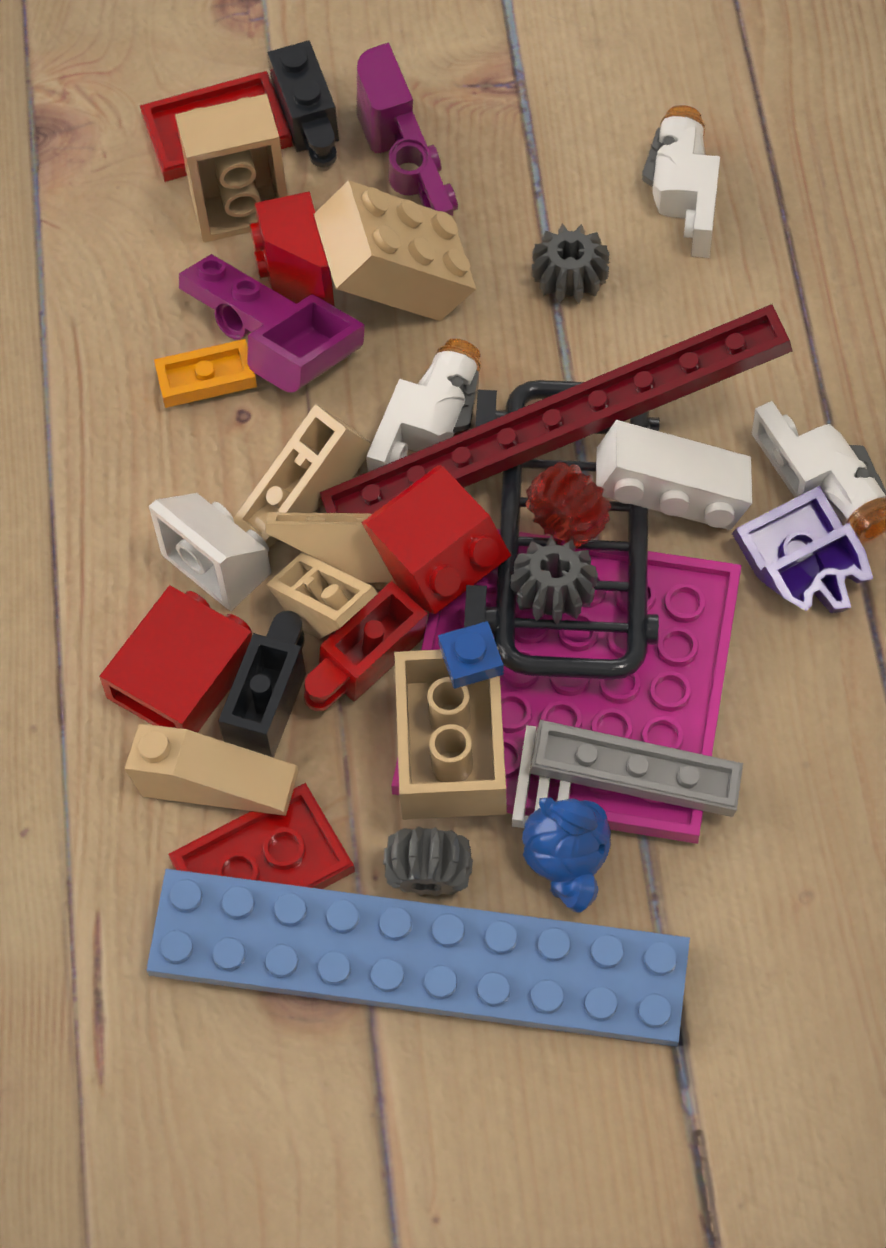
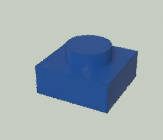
M488 621L438 635L439 647L454 689L504 675V665Z

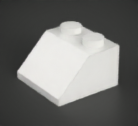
M198 493L157 499L149 505L161 555L230 612L271 574L268 557L269 547L255 531L248 530L245 532L236 525L232 515L220 503L213 502L210 504Z

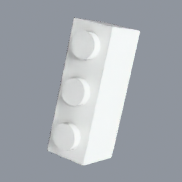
M616 420L597 447L596 495L614 499L624 504H633L656 510L666 515L705 523L711 527L731 530L752 505L751 456Z

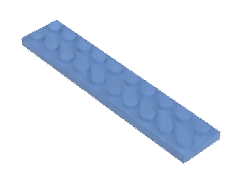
M165 869L146 971L149 976L677 1047L679 1043L690 937Z

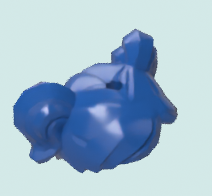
M551 797L540 798V808L530 814L525 822L522 836L524 844L523 856L535 873L551 881L550 891L556 898H560L571 911L581 913L592 905L597 898L599 889L594 875L604 864L611 847V830L606 812L597 803L587 800L579 801L573 798L555 802Z

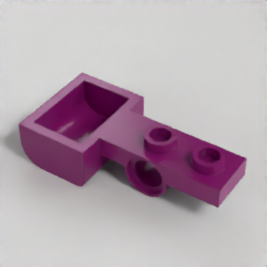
M389 42L372 47L363 52L357 62L356 113L369 147L377 154L390 151L388 180L391 187L397 193L406 196L418 194L423 206L439 212H445L453 217V211L458 209L455 192L450 183L444 185L439 175L442 166L438 152L434 145L427 146L413 113V98ZM405 163H412L419 168L408 171L399 166Z
M212 254L179 273V289L214 309L216 322L225 335L231 339L239 340L249 334V368L255 374L283 391L289 393L296 392L360 349L364 343L365 324L313 294L296 304Z

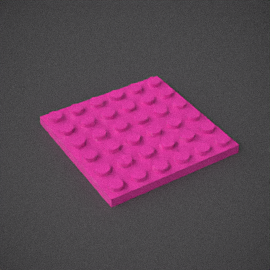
M519 532V536L521 537H551L545 535ZM519 546L518 554H527L528 547ZM575 549V552L585 551L587 549ZM588 550L591 557V565L596 566L598 581L628 582V551ZM648 551L647 614H658L659 616L657 645L647 644L644 663L635 673L625 678L608 680L528 676L515 673L504 666V675L500 676L507 813L513 814L526 725L538 727L540 720L712 756L742 565ZM498 566L474 584L487 586L486 606L496 607ZM595 590L593 602L590 607H582L577 620L565 613L562 614L561 620L627 623V592ZM466 591L438 613L433 614L429 612L421 650H440L438 635L464 628ZM516 599V618L535 619L532 614L533 609L520 610ZM545 614L540 619H552V615ZM515 628V647L522 654L530 656L612 660L618 659L626 653L627 633ZM398 758L391 785L393 795H399ZM531 774L525 816H530L535 811L540 778L538 775ZM550 778L548 798L551 797L556 802L560 780ZM571 783L569 799L587 800L600 805L606 812L610 830L695 844L699 842L703 811Z

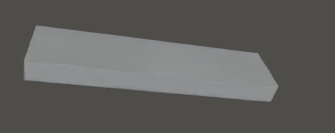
M540 720L537 727L529 774L733 817L737 811L743 763Z

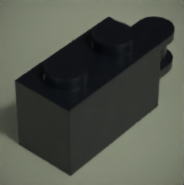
M310 40L268 51L271 83L291 133L296 152L307 150L310 160L315 166H331L337 159L334 144L339 141L336 107Z
M293 611L278 613L271 623L267 636L253 633L218 720L224 742L274 758L306 676L302 652L305 636L302 630L301 617Z

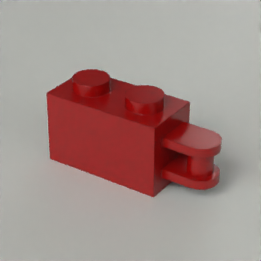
M393 581L389 582L372 600L320 645L319 665L305 678V704L314 711H324L333 705L343 694H346L355 702L395 665L394 652L410 651L424 638L428 613Z

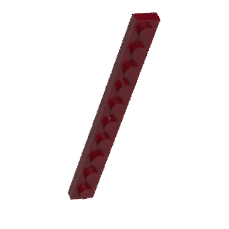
M773 304L321 491L320 495L326 513L373 514L437 465L443 466L463 488L612 427L616 420L624 422L793 351L791 342Z

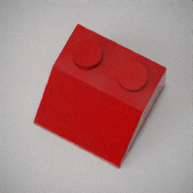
M310 191L255 203L257 222L250 223L249 226L255 249L254 257L259 278L268 277L272 290L296 304L313 294L335 307L331 271L315 221V209Z
M437 465L361 522L397 586L421 608L433 614L438 613L464 593L466 585H474L511 556L490 515L441 465Z

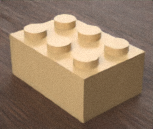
M267 94L245 97L228 103L195 108L191 111L175 114L192 203L203 243L249 233V224L257 222L255 203L288 196L279 134Z
M348 180L314 213L337 290L438 321L443 320L476 290L470 271V262L465 256L458 235V226L453 217L445 212H439L416 204L411 200H405L382 192L377 188Z
M441 650L394 652L399 795L402 820L507 815L500 676L454 689Z

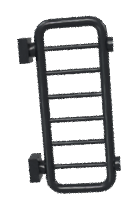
M528 381L517 386L509 394L506 410H496L497 390H478L476 427L521 409L531 400L545 399L583 382ZM648 411L631 418L630 424L659 431L660 419L658 417H649ZM611 427L595 434H607ZM532 459L503 471L500 535L511 556L498 566L496 607L486 606L487 586L466 585L464 628L488 621L503 665L515 673L528 676L608 680L625 678L635 673L645 661L647 644L657 645L659 616L658 614H647L648 508L614 501L521 497L522 468L596 472V462ZM520 507L629 512L628 542L572 539L576 549L628 551V582L597 580V585L594 586L595 590L627 592V623L560 620L556 625L552 619H539L536 621L531 618H516L517 595L513 594L511 589V575L514 574V562L519 553V546L529 547L531 541L544 547L549 538L519 536ZM553 538L556 542V545L561 546L565 545L567 542L571 540L563 538ZM515 628L627 633V650L622 657L612 660L530 656L522 654L516 649Z

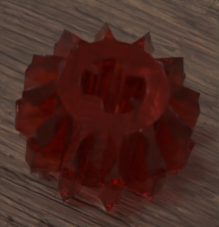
M559 461L554 466L548 467L544 472L542 471L532 480V485L526 490L528 500L525 505L534 514L532 521L540 524L544 529V535H552L557 544L561 546L572 539L577 549L582 544L595 539L605 529V525L610 520L608 512L611 509V505L602 496L605 491L604 488L597 486L593 482L592 475L586 476L583 474L580 467L576 464L568 466L566 463Z

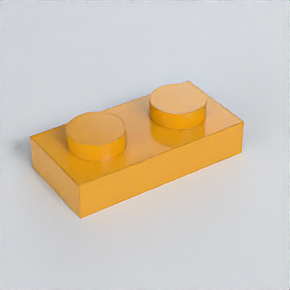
M246 339L154 359L165 408L257 387L255 373L248 366Z

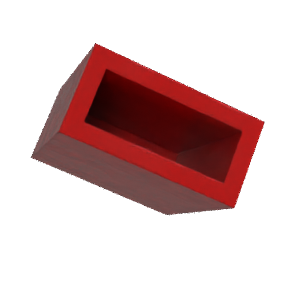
M169 585L99 677L106 698L152 725L187 729L198 733L231 689L252 638V631L249 625L238 616L233 614L224 616L213 610L209 603L197 593L192 591L183 593Z

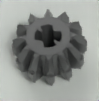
M562 224L558 234L545 231L542 243L535 244L532 252V261L534 262L532 264V276L534 282L540 283L543 295L556 292V298L559 303L566 296H573L579 304L583 298V293L596 297L600 284L606 283L609 277V266L607 264L609 263L610 254L607 246L601 245L598 232L585 235L582 224L575 231H568Z
M552 535L544 547L531 541L530 546L527 548V554H518L514 562V574L511 575V589L513 594L517 595V603L520 610L533 609L532 614L536 621L545 614L552 615L556 625L562 619V614L564 613L577 620L582 607H590L593 602L594 586L597 585L598 573L596 566L591 565L589 551L575 552L576 546L572 539L563 546L556 545Z
M418 826L416 829L403 828L388 836L387 848L384 849L383 865H385L387 883L393 888H400L404 893L413 892L418 893L420 896L424 894L437 897L440 894L453 895L467 888L469 876L472 875L473 863L469 840L462 835H457L452 830L442 831L436 827L424 829Z

